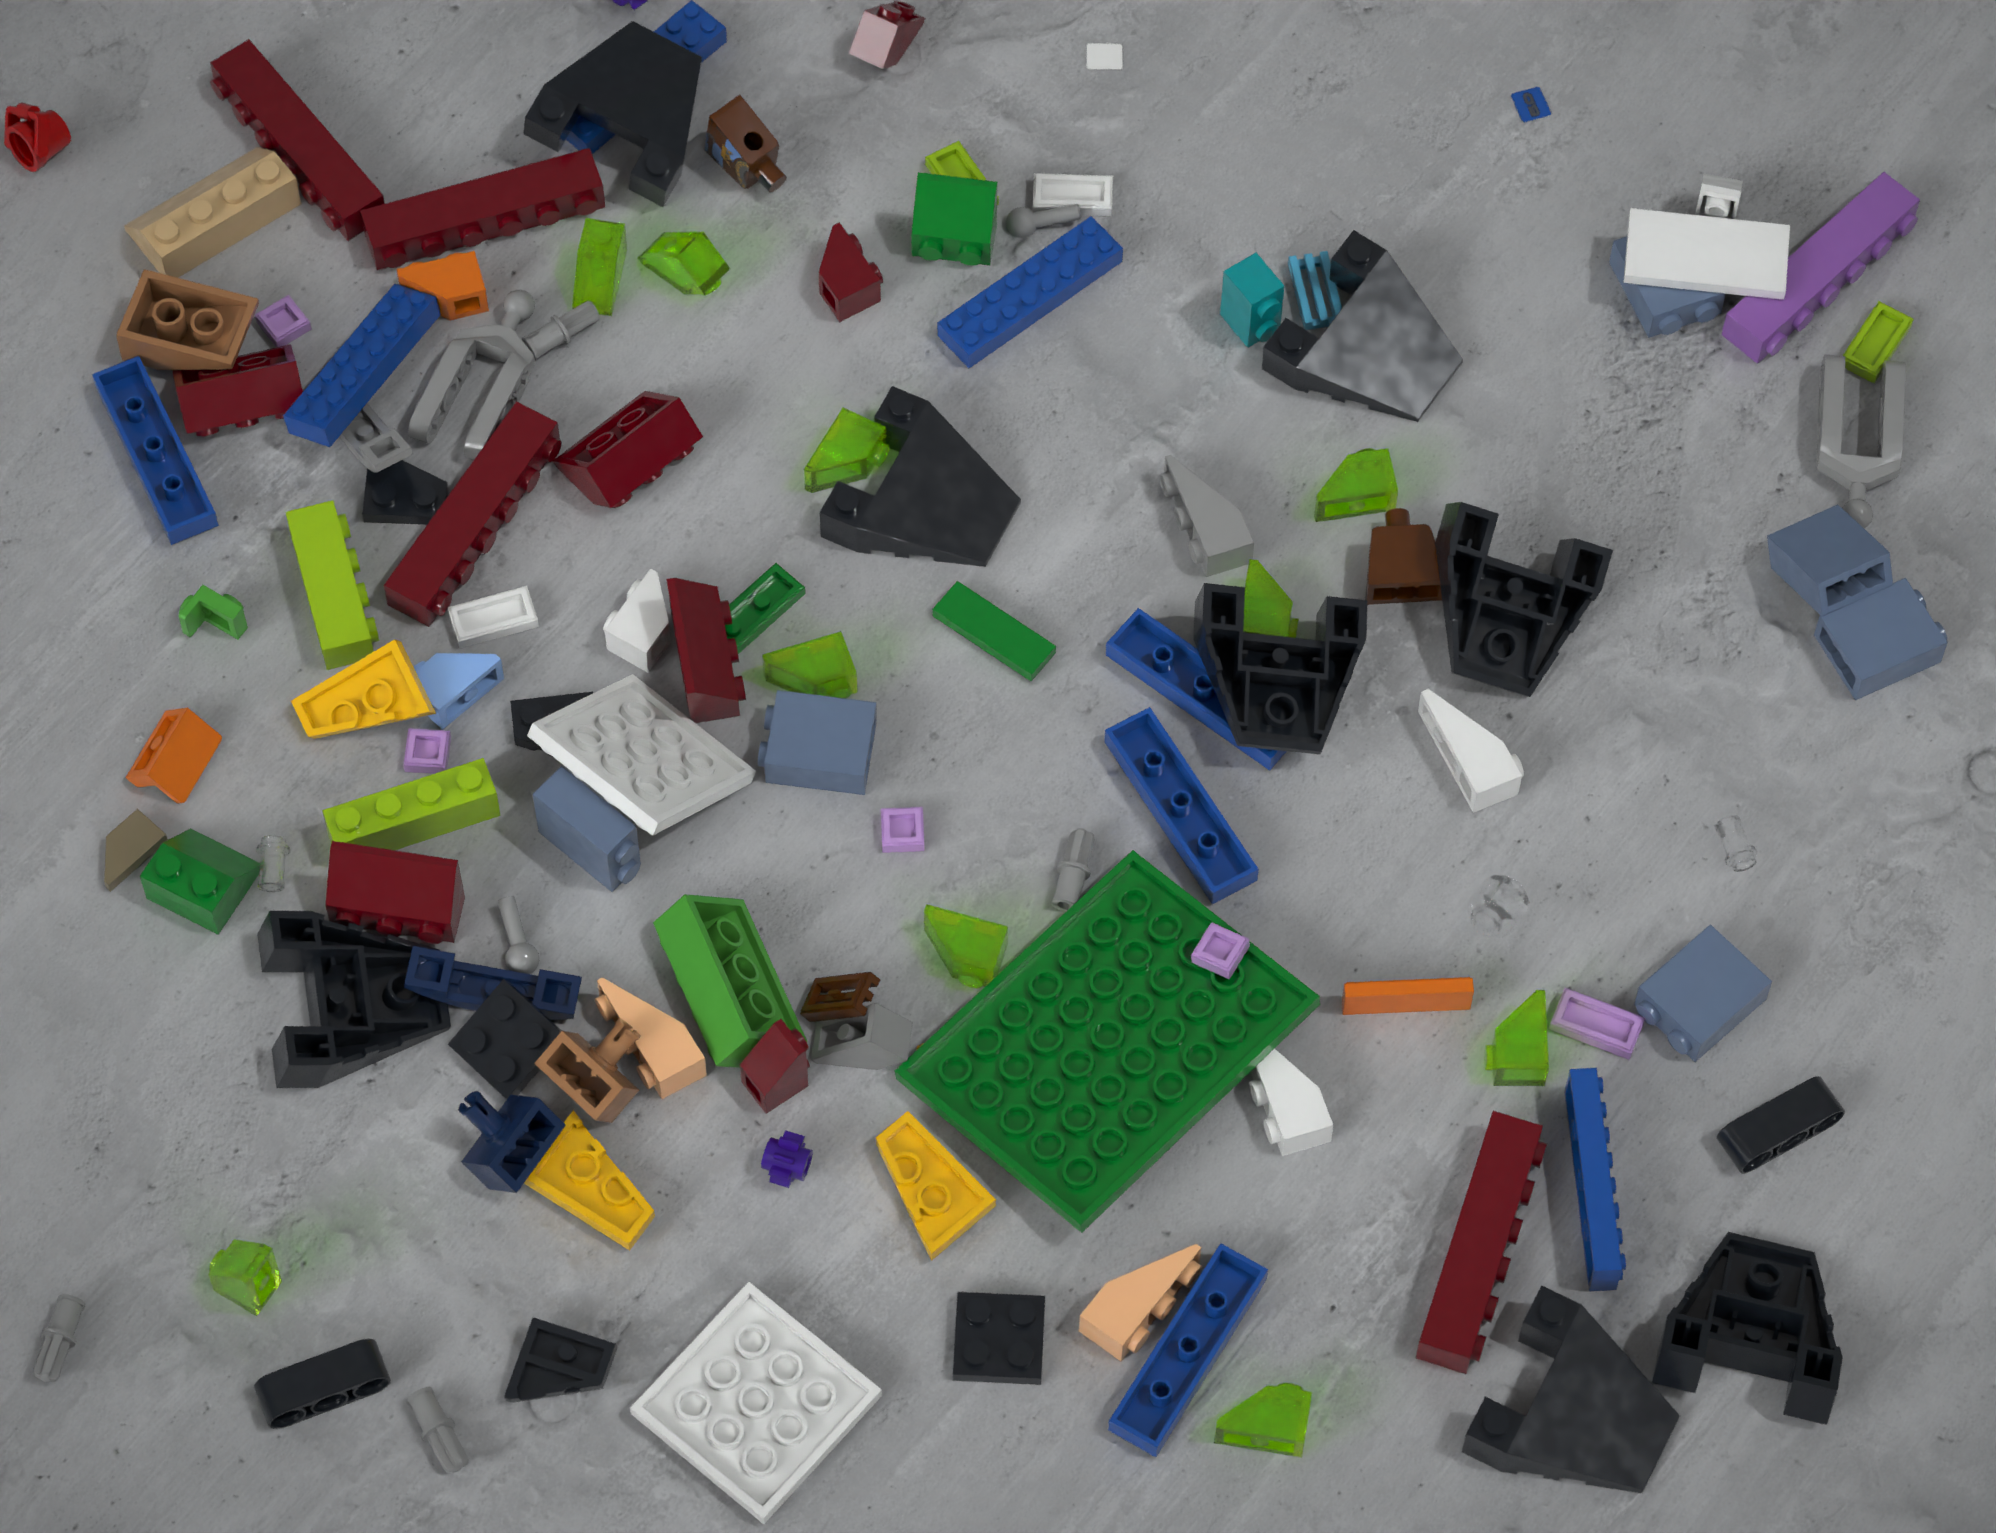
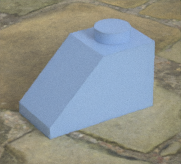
M436 653L428 661H421L414 666L436 714L427 716L442 730L504 679L502 662L496 654Z

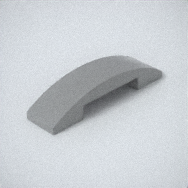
M368 403L340 435V438L355 457L372 472H379L413 454L411 447L396 429L390 430Z

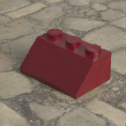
M291 344L239 355L232 369L172 370L186 433L195 432V435L198 437L215 434L220 431L219 427L234 423L237 428L253 426L259 423V418L275 415L276 419H284L283 415L303 393Z
M644 391L563 452L553 463L593 504L617 508L628 502L632 498L631 492L640 485L648 484L658 479L663 474L662 468L670 462L688 456L694 450L693 445L702 439L703 435L680 397Z
M679 578L666 579L690 719L695 723L740 716L739 701L746 700L742 676L734 677L732 663L739 662L736 639H727L725 625L732 624L729 601H720L718 586Z
M332 841L325 902L329 921L348 926L350 922L363 926V929L377 931L386 937L388 934L396 937L407 935L418 937L420 940L431 944H439L442 941L455 942L465 900L458 860Z

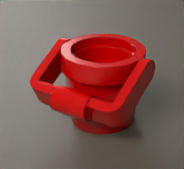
M19 103L17 106H8L6 108L4 144L26 170L36 172L70 144V131L64 120L55 111L47 110L44 112L39 107L26 103Z

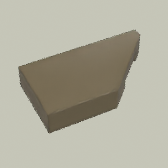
M138 808L106 836L104 883L110 892L152 856L163 842L168 840L167 835Z

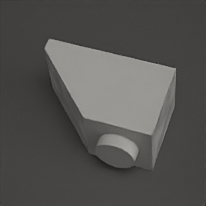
M878 1003L865 1006L868 1010L865 1016L817 1021L811 1061L817 1064L880 1070L906 1062L910 1049L913 1022Z

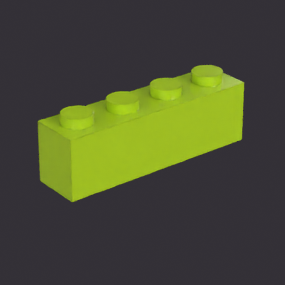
M334 500L287 511L285 513L326 669L330 670L354 664L374 652L372 643L380 640L374 617L365 618L363 608L370 606L364 582L356 584L353 574L361 572L355 548L347 549L344 539L351 537L346 514L337 515Z
M484 758L322 810L331 843L332 841L389 850H398L501 816L497 792Z

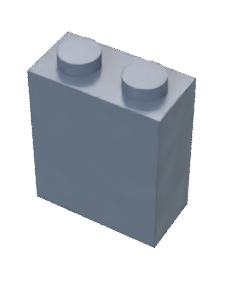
M1627 236L1613 241L1609 264L1648 338L1659 334L1669 335L1678 331L1683 326L1695 322L1705 323L1721 314L1725 293L1623 283Z
M1835 505L1767 535L1771 569L1821 616L1893 585L1890 552L1839 505Z
M1906 577L1894 582L1892 586L1829 614L1820 615L1814 632L1816 640L1855 700L1941 663L1948 644L1943 626L1939 622L1933 621L1926 610L1924 597L1917 589L1913 590Z
M777 690L775 705H767L764 729L770 730L768 742L761 741L758 754V766L765 769V782L865 795L877 725L876 702Z
M561 766L533 793L538 832L608 890L613 892L621 883H629L640 869L641 860L636 825Z
M1710 924L1639 986L1634 1005L1638 1014L1645 1018L1647 1024L1656 1025L1667 1035L1670 1045L1678 1053L1687 1054L1696 1062L1767 1000L1772 981Z

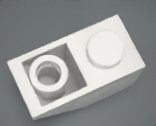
M1704 173L1695 215L1735 219L1743 181Z
M652 569L648 571L642 580L637 579L632 584L627 593L626 602L619 611L614 610L610 613L603 628L607 650L647 673L671 643L669 620L658 573Z

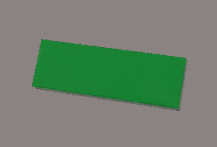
M775 563L729 604L732 624L725 625L727 639H736L738 654L806 594L805 587L780 565Z
M956 581L932 609V616L1031 682L1056 654V646L959 581Z

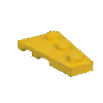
M395 639L291 700L307 736L313 739L436 714L401 641Z
M573 1110L563 1122L566 1126L524 1184L630 1251L655 1218L654 1209L625 1173L617 1168L606 1154L604 1147L597 1139L593 1138L583 1125L580 1117Z
M909 1111L904 1113L876 1137V1146L931 1261L996 1207V1199Z

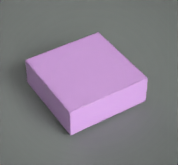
M289 295L255 314L257 324L276 347L287 345L312 330L310 321Z
M408 728L403 765L405 772L435 774L447 770L451 743L450 731Z
M923 807L881 809L882 853L924 851Z
M1211 922L1191 954V961L1202 968L1230 979L1250 947L1249 939Z

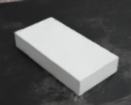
M1034 173L1033 212L1078 204L1081 216L1112 217L1113 176Z
M527 586L447 607L459 649L539 627Z

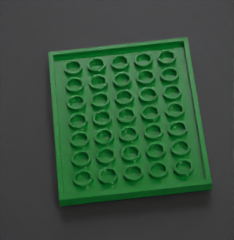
M1132 850L917 1049L906 1062H903L895 1070L896 1080L1078 1231L1083 1233L1320 1006V996L1250 941V947L1230 979L1192 963L1191 954L1211 922L1239 935L1241 934Z

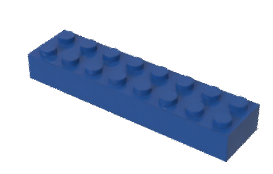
M693 0L653 31L701 56V63L727 42L726 27ZM579 116L566 140L578 150L590 148L593 154L616 134Z
M1090 216L937 322V336L970 369L1123 262V247Z
M394 284L283 415L288 433L331 447L441 315L436 296Z
M140 356L92 374L98 394L170 544L173 545L219 526L216 513Z
M1140 608L1128 618L1106 643L1107 657L1269 771L1287 752L1237 746L1197 648Z
M1150 707L1105 730V744L1212 904L1258 880V867Z
M1597 1068L1570 1069L1564 1090L1589 1292L1616 1290L1619 1280H1623V1270L1626 1269L1625 1254H1620L1619 1244L1623 1243L1622 1229L1617 1228L1616 1219H1619L1618 1202L1614 1203L1613 1194L1616 1193L1615 1177H1610V1168H1613L1612 1152H1607L1610 1133L1609 1128L1604 1127L1603 1120L1607 1116L1606 1103L1601 1102L1600 1093H1603V1079L1598 1077Z
M1222 1243L1219 1244L1109 1419L1108 1431L1157 1457L1266 1282L1267 1268Z

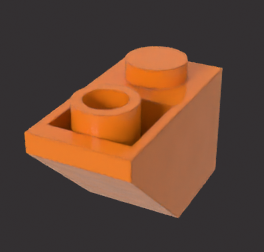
M475 251L452 253L445 258L429 262H414L407 267L396 269L399 285L436 296L441 313L440 316L448 320L489 311L486 289Z

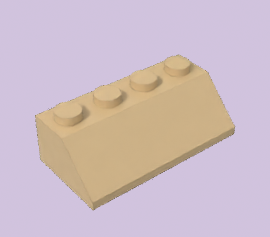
M256 147L124 225V228L159 273L178 278L301 205L297 180L275 151Z

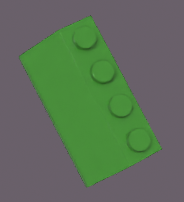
M684 894L653 922L660 938V944L669 958L676 974V980L684 992L692 1010L693 1019L699 1026L707 1044L708 1053L716 1066L740 1068L741 1062L769 1028L779 1019H782L790 1030L796 1028L807 1042L743 899Z

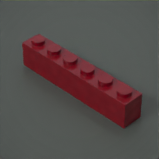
M250 39L210 62L213 74L210 84L220 100L224 101L227 99L231 103L236 118L244 127L249 125L254 130L255 138L261 148L275 151L296 177L299 189L305 200L310 205L316 203L322 210V217L332 231L339 230L347 241L364 232L360 210L385 204L383 194Z
M587 148L360 210L364 234L377 270H381L384 268H397L406 262L424 257H437L446 251L464 246L473 247L482 241L500 236H513L522 230L540 225L549 226L559 220L576 215H589L606 206L603 183L591 150Z
M517 401L384 584L388 606L430 627L437 615L442 616L448 610L447 607L451 604L452 594L460 584L464 585L468 582L477 559L482 553L486 554L490 551L496 540L497 531L504 522L509 523L513 519L518 509V502L525 492L530 493L535 488L540 477V471L547 461H554L559 454L562 441L559 436L558 422Z
M1497 1111L1492 1112L1419 1340L1416 1359L1467 1374L1471 1360L1480 1361L1487 1337L1480 1335L1479 1332L1483 1320L1490 1323L1493 1320L1499 1297L1491 1295L1495 1281L1504 1284L1511 1258L1504 1256L1507 1243L1514 1245L1517 1243L1523 1223L1522 1219L1516 1218L1520 1204L1527 1207L1529 1205L1535 1181L1529 1180L1528 1176L1532 1166L1540 1168L1547 1147V1143L1540 1141L1542 1125Z

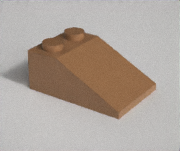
M144 269L116 334L121 359L127 361L140 356L144 366L157 370L232 369L259 305V299Z

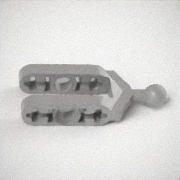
M514 290L505 297L503 308L506 314L501 324L461 329L456 339L450 342L411 417L408 429L410 438L427 444L433 442L470 372L476 355L480 354L505 364L474 421L465 442V457L473 460L476 458L515 402L520 401L528 384L530 373L535 365L534 354L515 332L519 322L528 319L533 314L535 308L534 299L525 290Z
M1824 354L1819 389L1817 470L1850 490L1849 501L1842 509L1865 529L1873 519L1872 508L1866 502V491L1898 478L1901 470L1906 362L1885 360L1883 363L1880 383L1877 457L1841 454L1845 356Z

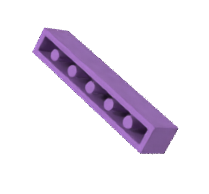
M1883 172L1788 257L1784 300L1745 296L1726 314L1721 335L1757 364L1768 354L1772 356L1777 354L1785 345L1788 336L1795 329L1798 332L1802 331L1810 323L1814 312L1819 307L1823 306L1826 308L1832 304L1842 286L1847 282L1850 284L1856 282L1865 271L1866 265L1873 258L1876 260L1881 259L1888 252L1892 241L1897 236L1901 235L1904 237L1914 228L1918 221L1916 212L1920 199L1887 173Z

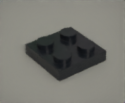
M503 979L448 1045L507 1099L510 1094L519 1095L539 1072L540 1068L534 1063L562 1030L516 987Z
M957 1292L953 1381L1041 1385L1045 1296Z

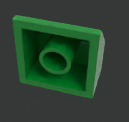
M918 172L911 232L912 256L921 257L929 261L941 259L957 261L970 266L978 264L990 266L997 228V182Z
M190 828L160 845L141 873L140 880L146 899L219 935L262 871L263 864Z

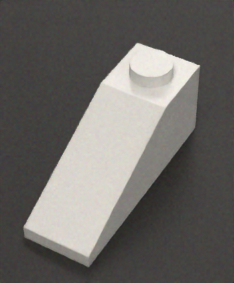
M1429 689L1422 691L1418 713L1472 812H1477L1518 795L1521 779L1524 776L1523 766L1516 754L1510 755L1502 740Z

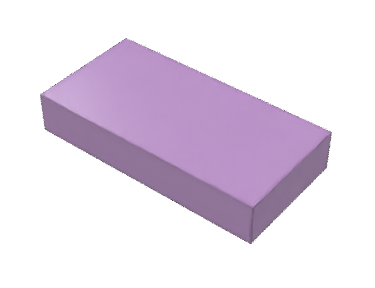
M1564 988L1549 1030L1630 1060L1645 1018Z

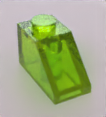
M585 219L577 252L572 310L586 301H591L600 315L612 316L628 250L625 224Z
M663 232L638 257L640 262L681 293L689 295H708L721 285V278L730 270V267L704 232Z
M843 407L804 468L805 490L814 493L833 488L837 481L848 484L867 479L875 466L880 467L888 455L889 445L886 444V427Z
M1366 448L1356 453L1348 454L1316 495L1315 521L1336 520L1382 513L1395 509L1398 486L1389 449L1375 450Z
M1249 559L1245 584L1243 632L1296 638L1299 618L1291 617L1293 601L1258 560Z
M841 631L762 654L763 675L766 682L789 692L846 699L851 694L858 692L857 672Z
M926 904L924 909V931L951 977L958 979L963 985L971 988H981L988 985L999 973L1008 946V926Z
M1536 990L1495 1029L1492 1045H1485V1070H1492L1493 1086H1545L1549 1071L1545 990Z
M234 1239L226 1250L221 1249L217 1252L209 1266L208 1275L213 1290L255 1316H258L282 1283L273 1250L262 1243Z
M1280 1383L1277 1386L1267 1385L1217 1419L1214 1443L1302 1457L1312 1392L1303 1391L1302 1387L1291 1383Z

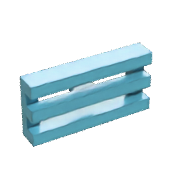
M1328 251L1320 252L1318 257H1313L1312 253L1304 254V259H1297L1296 255L1288 257V268L1303 327L1306 330L1328 327L1342 309L1336 283L1329 280L1331 263ZM1316 267L1321 268L1333 315L1330 317L1327 315ZM1302 269L1307 270L1318 314L1317 319H1312L1300 272Z

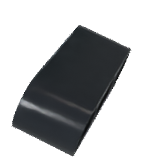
M1816 1076L1735 1119L1718 1133L1717 1140L1740 1173L1745 1174L1829 1129L1844 1116L1845 1110L1820 1076Z
M369 1338L349 1343L269 1373L257 1380L254 1388L268 1426L273 1429H279L374 1395L385 1389L390 1384L391 1379L377 1342Z

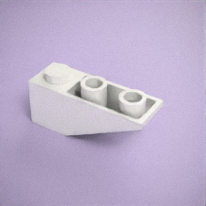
M1274 1049L1251 1071L1254 1081L1249 1082L1250 1092L1257 1107L1263 1105L1268 1117L1263 1120L1269 1143H1277L1281 1155L1285 1156L1331 1142L1333 1123L1319 1087Z

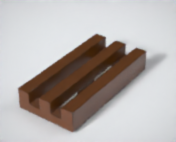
M872 972L815 978L802 1006L800 1015L809 1022L865 1016L868 1009L862 1003L872 1001L874 994L868 989L878 987L880 979ZM846 990H855V991H852V992H843V993L841 992V991H846Z

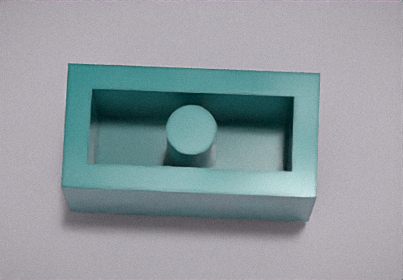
M1257 252L1223 271L1220 315L1247 348L1259 341H1268L1281 325L1285 286Z

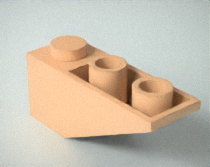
M602 977L597 980L599 997L595 998V1003L604 1020L609 1021L612 1019L616 1025V1022L622 1019L632 1026L631 1031L636 1030L641 1036L625 1054L633 1053L640 1064L636 1066L637 1072L647 1089L654 1087L660 1098L664 1099L707 1076L705 1057L683 1023Z
M1194 1244L1106 1282L1080 1314L1079 1332L1119 1361H1122L1130 1350L1133 1353H1137L1148 1339L1150 1331L1147 1329L1156 1318L1163 1320L1172 1310L1176 1303L1174 1295L1182 1285L1187 1288L1190 1287L1199 1276L1203 1267L1200 1265L1202 1247Z

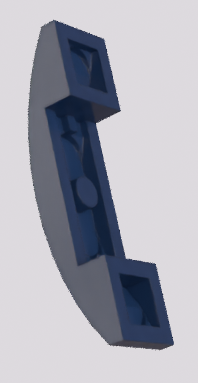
M413 946L404 988L446 1004L477 1011L504 979L516 987L550 1020L574 1019L582 977L543 969L539 970V975L537 976L455 961V953Z

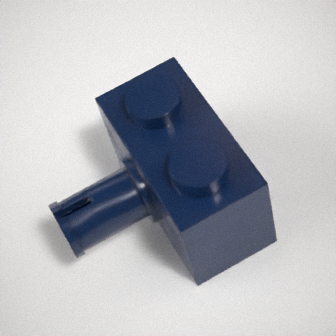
M474 1091L463 1099L470 1107L460 1103L458 1110L482 1134L461 1163L488 1189L517 1193L566 1125L538 1097L510 1094L499 1111H497L479 1091Z

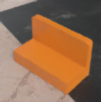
M188 707L165 710L125 778L137 788L156 786L176 803H184L219 746L222 736Z

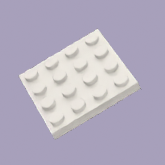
M633 674L533 722L527 734L545 753L557 759L572 771L575 777L586 782L601 794L608 803L616 806L631 818L638 827L647 831L652 836L751 784L756 770Z
M748 1282L630 1407L631 1415L761 1523L765 1524L882 1397V1389L753 1284Z

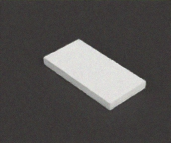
M1630 208L1623 283L1784 300L1787 282L1790 225Z

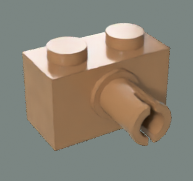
M622 1019L616 1022L617 1024L597 1047L591 1046L578 1033L561 1031L534 1063L595 1121L612 1123L639 1091L633 1083L617 1070L618 1066L616 1064L634 1042L641 1037L636 1030L631 1031L632 1026Z

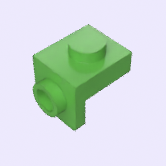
M202 585L194 596L189 595L179 609L178 617L183 634L189 637L193 636L204 621L237 640L248 628L243 605L235 597L229 594L222 596L205 585Z

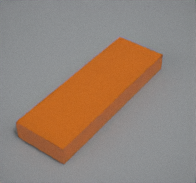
M1473 978L1344 983L1341 1001L1343 1015L1470 1010L1474 994Z

